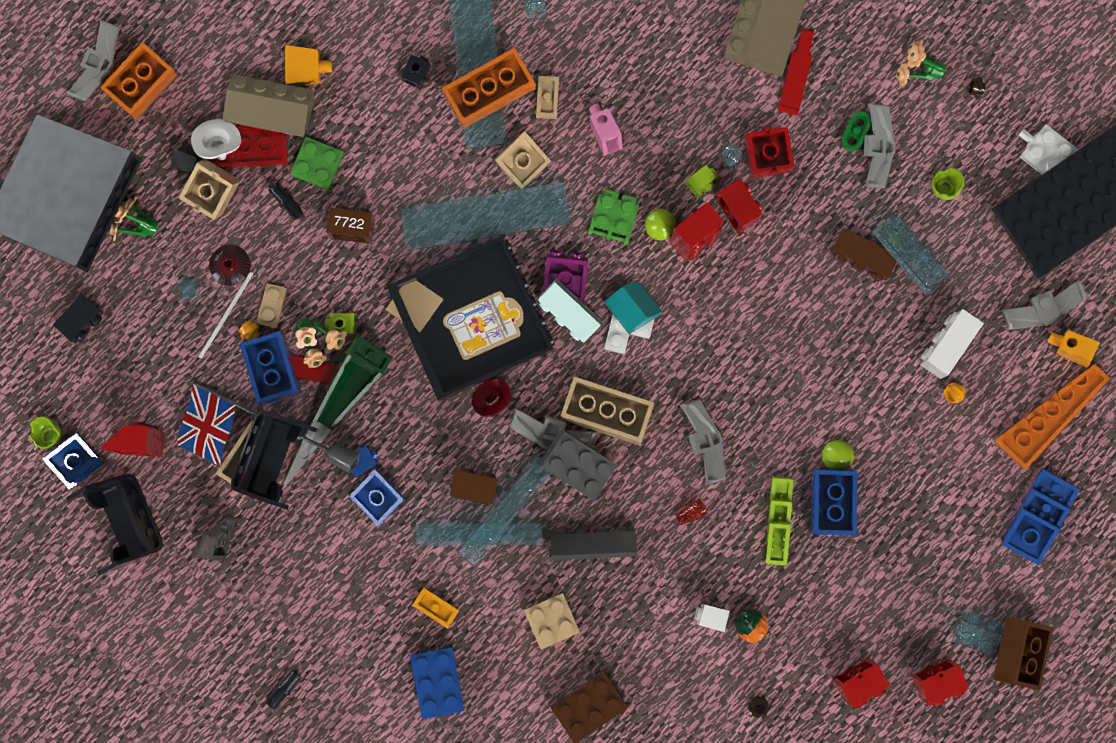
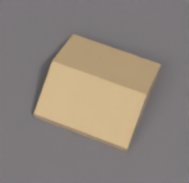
M525 131L494 159L502 171L521 190L551 162Z

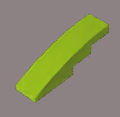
M772 476L766 564L787 566L794 482L792 477Z

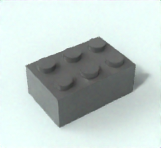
M562 428L539 462L543 469L594 501L617 467L614 461Z

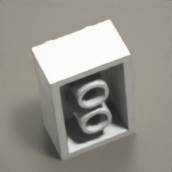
M964 309L959 312L954 311L945 320V329L938 331L932 339L934 345L930 346L929 349L927 348L921 355L920 359L923 361L920 365L939 379L948 376L984 323Z

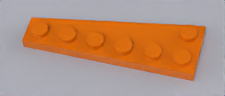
M1096 364L1091 365L993 442L1022 469L1026 470L1105 385L1110 377Z

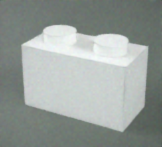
M701 604V608H696L694 619L697 620V625L725 632L730 611Z

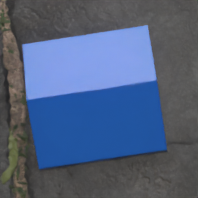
M77 432L42 457L44 462L69 490L103 464L90 445Z
M377 468L350 495V498L377 526L386 520L405 500V497Z

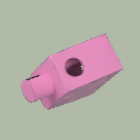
M599 103L592 105L589 108L591 116H589L590 125L603 155L606 156L622 149V135L610 110H603Z

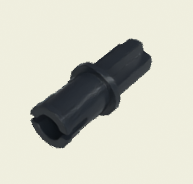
M278 182L275 183L276 187L272 185L268 191L280 203L279 207H283L294 220H298L303 215V211L293 201V196L288 195Z
M291 670L281 684H277L278 687L266 700V704L270 708L276 709L287 695H291L290 691L302 677L294 670Z

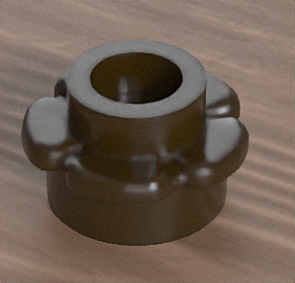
M982 78L972 79L969 95H974L975 98H978L984 94L986 83H983Z
M756 696L748 704V710L752 712L754 717L760 718L768 713L769 703L765 698Z

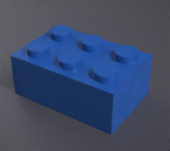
M278 331L240 343L257 404L263 406L302 393L284 333Z
M812 471L811 534L857 535L858 471Z
M454 647L410 655L422 719L465 711Z

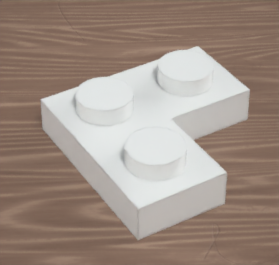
M612 315L604 350L625 354L629 334L614 315ZM654 319L630 335L650 339Z

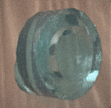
M735 145L726 147L721 155L722 162L730 168L738 167L742 159V151Z

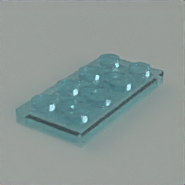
M895 213L872 231L926 296L949 277L944 267L937 263L932 257L931 252L925 249L917 236L907 228L904 221Z

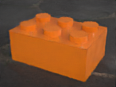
M142 42L100 88L131 117L137 120L176 78L177 73Z

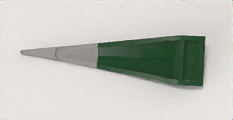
M356 335L346 353L344 352L310 423V426L317 428L316 432L307 430L305 437L321 443L354 404L381 377L393 356ZM302 440L282 482L283 487L290 482L317 448L316 446Z

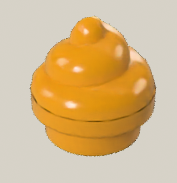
M251 320L247 321L238 330L241 333L240 337L247 341L259 338L260 335L258 331L259 325Z
M959 383L948 384L944 390L946 400L950 403L961 402L965 396V386Z

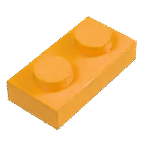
M426 588L422 589L412 605L447 629L460 611Z

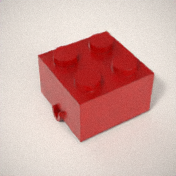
M768 127L762 129V131L746 133L744 141L751 179L792 173L795 165L788 127L777 129Z
M741 179L715 194L717 202L737 234L759 222L763 215L761 204L758 200L754 201L750 195L752 193L750 186L747 182L743 183Z
M869 658L854 667L849 666L847 671L832 679L844 701L852 708L864 706L868 703L867 700L869 698L883 695L886 692V688L890 687L878 664Z
M950 659L934 666L928 665L926 669L911 675L920 699L934 707L945 703V699L949 697L957 698L964 695V691L969 689L960 665Z

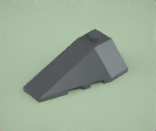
M227 518L203 533L196 545V549L199 550L198 555L209 560H226L236 519Z

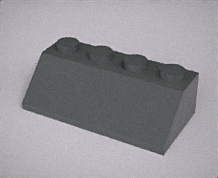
M619 527L618 532H610V528H597V533H589L588 529H576V534H567V530H555V534L551 535L552 560L637 556L636 532L631 531V527Z

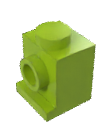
M705 165L688 178L685 184L696 198L700 199L703 194L702 191L705 193L710 191L715 186L714 182L719 176L712 167L709 169Z
M330 313L329 318L325 319V330L330 332L336 329L339 332L345 331L347 336H356L355 313ZM338 320L343 321L342 327L336 326Z

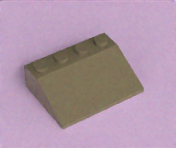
M741 0L723 59L782 77L806 0Z

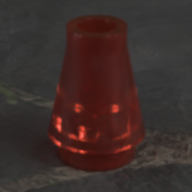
M694 499L675 515L682 526L685 523L705 518L704 515L708 514V511L701 499L697 501Z

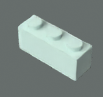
M557 278L538 298L540 307L547 313L550 311L555 316V321L562 327L565 325L570 330V335L577 341L581 340L584 343L601 326L602 320Z

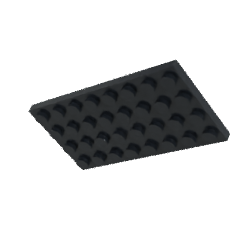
M1116 125L991 208L1036 278L1042 277L1116 226Z

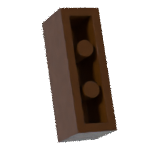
M845 228L840 231L830 254L834 255L833 258L841 263L847 261L853 264V269L860 272L865 270L871 273V277L878 281L887 280L890 277L900 256Z

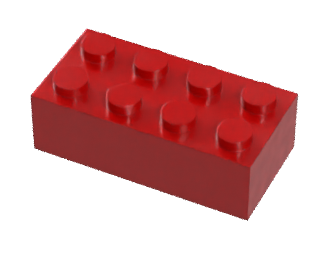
M707 202L674 228L670 244L685 261L689 258L693 261L701 254L702 248L705 245L709 248L717 241L718 235L723 230L721 227L724 221Z

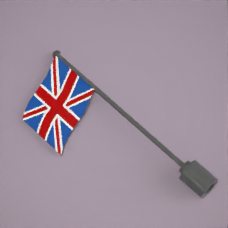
M193 379L190 382L191 387H193L190 403L179 429L177 445L221 468L222 455L233 428L236 407L254 416L257 412L197 383V380ZM305 436L302 439L326 451L329 463L349 473H352L358 465L360 454L339 443L328 448Z

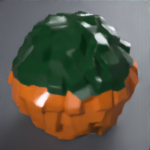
M756 609L742 610L737 616L735 627L740 638L756 643L767 634L768 618L763 612Z

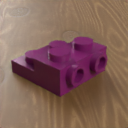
M551 251V254H547L543 292L557 278L579 300L584 302L589 258L585 257L583 253L575 252L572 253V256L564 255L563 251Z

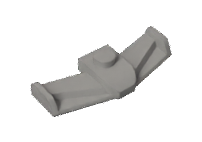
M100 19L96 49L93 50L88 47L80 64V67L85 69V72L70 91L68 90L67 94L69 96L86 102L105 76L111 74L115 66L113 60L119 33L118 26Z
M871 103L868 104V108L870 109L873 135H865L864 156L872 157L864 187L885 188L895 154L896 142L894 141L889 105Z
M1077 280L1055 297H1053L1051 291L1031 298L1032 306L1001 310V313L1009 330L1043 325L1048 326L1056 323L1059 318L1083 302L1086 298V293L1081 281Z
M699 399L679 405L683 408L696 432L688 436L694 456L703 453L705 486L725 480L723 440L720 431L717 430L702 401Z
M515 407L510 429L538 444L542 449L547 450L560 429L565 428L566 421L546 415L544 423ZM565 430L592 447L596 431Z

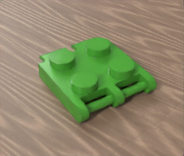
M605 188L604 195L599 194L588 234H597L606 237L607 240L611 238L624 242V245H628L639 205H636L637 197L623 194L622 200H619V192ZM594 227H595V228H598V229H602V230L608 231V233L595 230ZM612 233H616V234H619V235L626 236V238H622V237H619V236H616V235H612Z

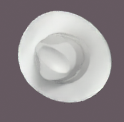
M222 119L206 121L195 128L191 136L193 150L198 156L205 159L218 158L224 160L227 154L239 148L241 135L232 123L225 122Z

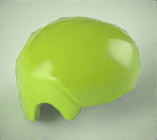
M953 167L944 171L940 170L932 179L931 189L936 197L943 200H952L963 191L965 178L961 171Z
M659 208L652 211L645 221L647 234L653 239L660 241L670 238L674 228L677 227L674 214L667 209Z
M45 416L36 417L29 424L32 428L29 437L36 447L44 450L52 449L60 441L62 430L58 422L52 418Z
M833 440L827 443L822 450V461L830 470H846L855 460V452L851 444L843 440Z

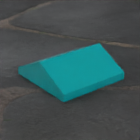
M639 281L622 286L604 302L628 334H631L663 313Z

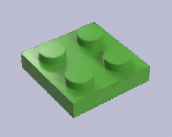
M305 137L290 175L329 191L345 153Z

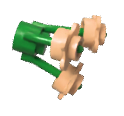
M302 319L296 325L297 331L295 335L298 340L296 345L298 348L307 347L308 352H306L303 362L308 364L309 368L318 367L327 359L326 355H322L320 349L312 348L317 343L315 339L316 330L326 335V343L329 350L332 348L340 350L345 343V337L347 336L345 331L339 332L333 329L328 332L316 321L312 323L309 319Z

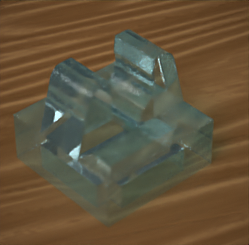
M544 0L523 1L524 10L531 22L534 21V12L540 13L541 19L545 18L546 5Z

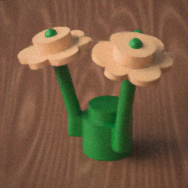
M923 40L916 43L913 42L909 46L908 64H901L897 70L896 77L899 80L900 86L907 84L908 77L932 81L933 78L940 79L943 76L945 64L938 62L937 59L930 57L924 52ZM921 62L925 63L923 71L926 74L909 73L908 67H919Z
M137 196L134 200L129 198L128 201L121 202L113 219L114 223H111V227H109L110 235H114L113 241L116 239L117 232L139 235L144 238L147 235L151 237L154 235L158 221L153 220V216L146 214L133 205L138 198ZM132 209L142 216L141 219L129 214L128 211ZM126 217L137 222V229H140V231L118 228V223L122 221V218Z

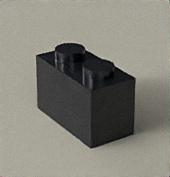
M80 294L55 321L53 326L67 339L76 344L77 342H82L87 337V331L91 326L95 327L101 322V315L104 312L86 296Z

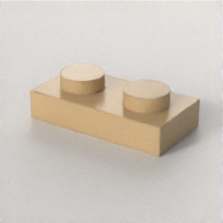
M538 76L536 118L557 119L559 77Z
M266 284L256 321L257 324L275 329L278 328L287 288Z

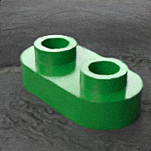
M863 111L853 114L841 138V145L845 150L854 152L860 148L871 126L869 114ZM862 120L863 126H858L856 121ZM853 138L855 140V144H849L848 139Z

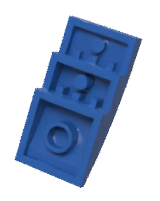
M1042 468L1023 500L1001 545L1039 565L1061 530L1060 526L1071 510L1070 506L1078 495L1080 488Z

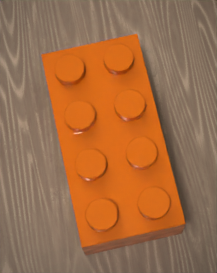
M514 47L444 86L442 91L462 128L465 129L535 90L536 86L535 81Z

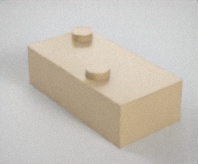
M574 377L561 413V420L641 446L654 408V402Z

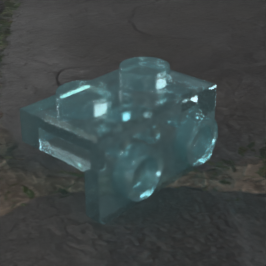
M962 611L961 621L953 635L952 641L993 656L1003 637L1002 626L994 620H986L973 612Z

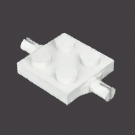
M1047 124L1034 136L1025 129L1018 135L1028 142L1020 158L1041 175L1079 150Z

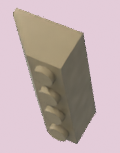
M232 74L226 92L223 121L304 137L314 107V90Z

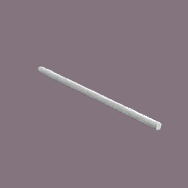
M252 272L248 274L198 356L202 359L253 276Z

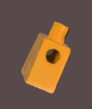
M285 45V84L297 87L321 83V73L333 72L332 60H321L319 50Z
M1067 330L1065 336L1052 331L1048 343L1059 347L1056 354L1085 368L1091 363L1100 344L1098 341ZM1070 343V344H1072L1074 347L1071 348V347H1069L1067 344Z

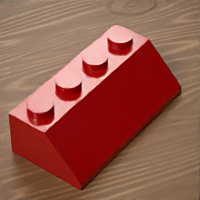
M133 421L132 425H125L102 445V450L120 455L163 457L165 432L160 431L159 427L146 424V422Z

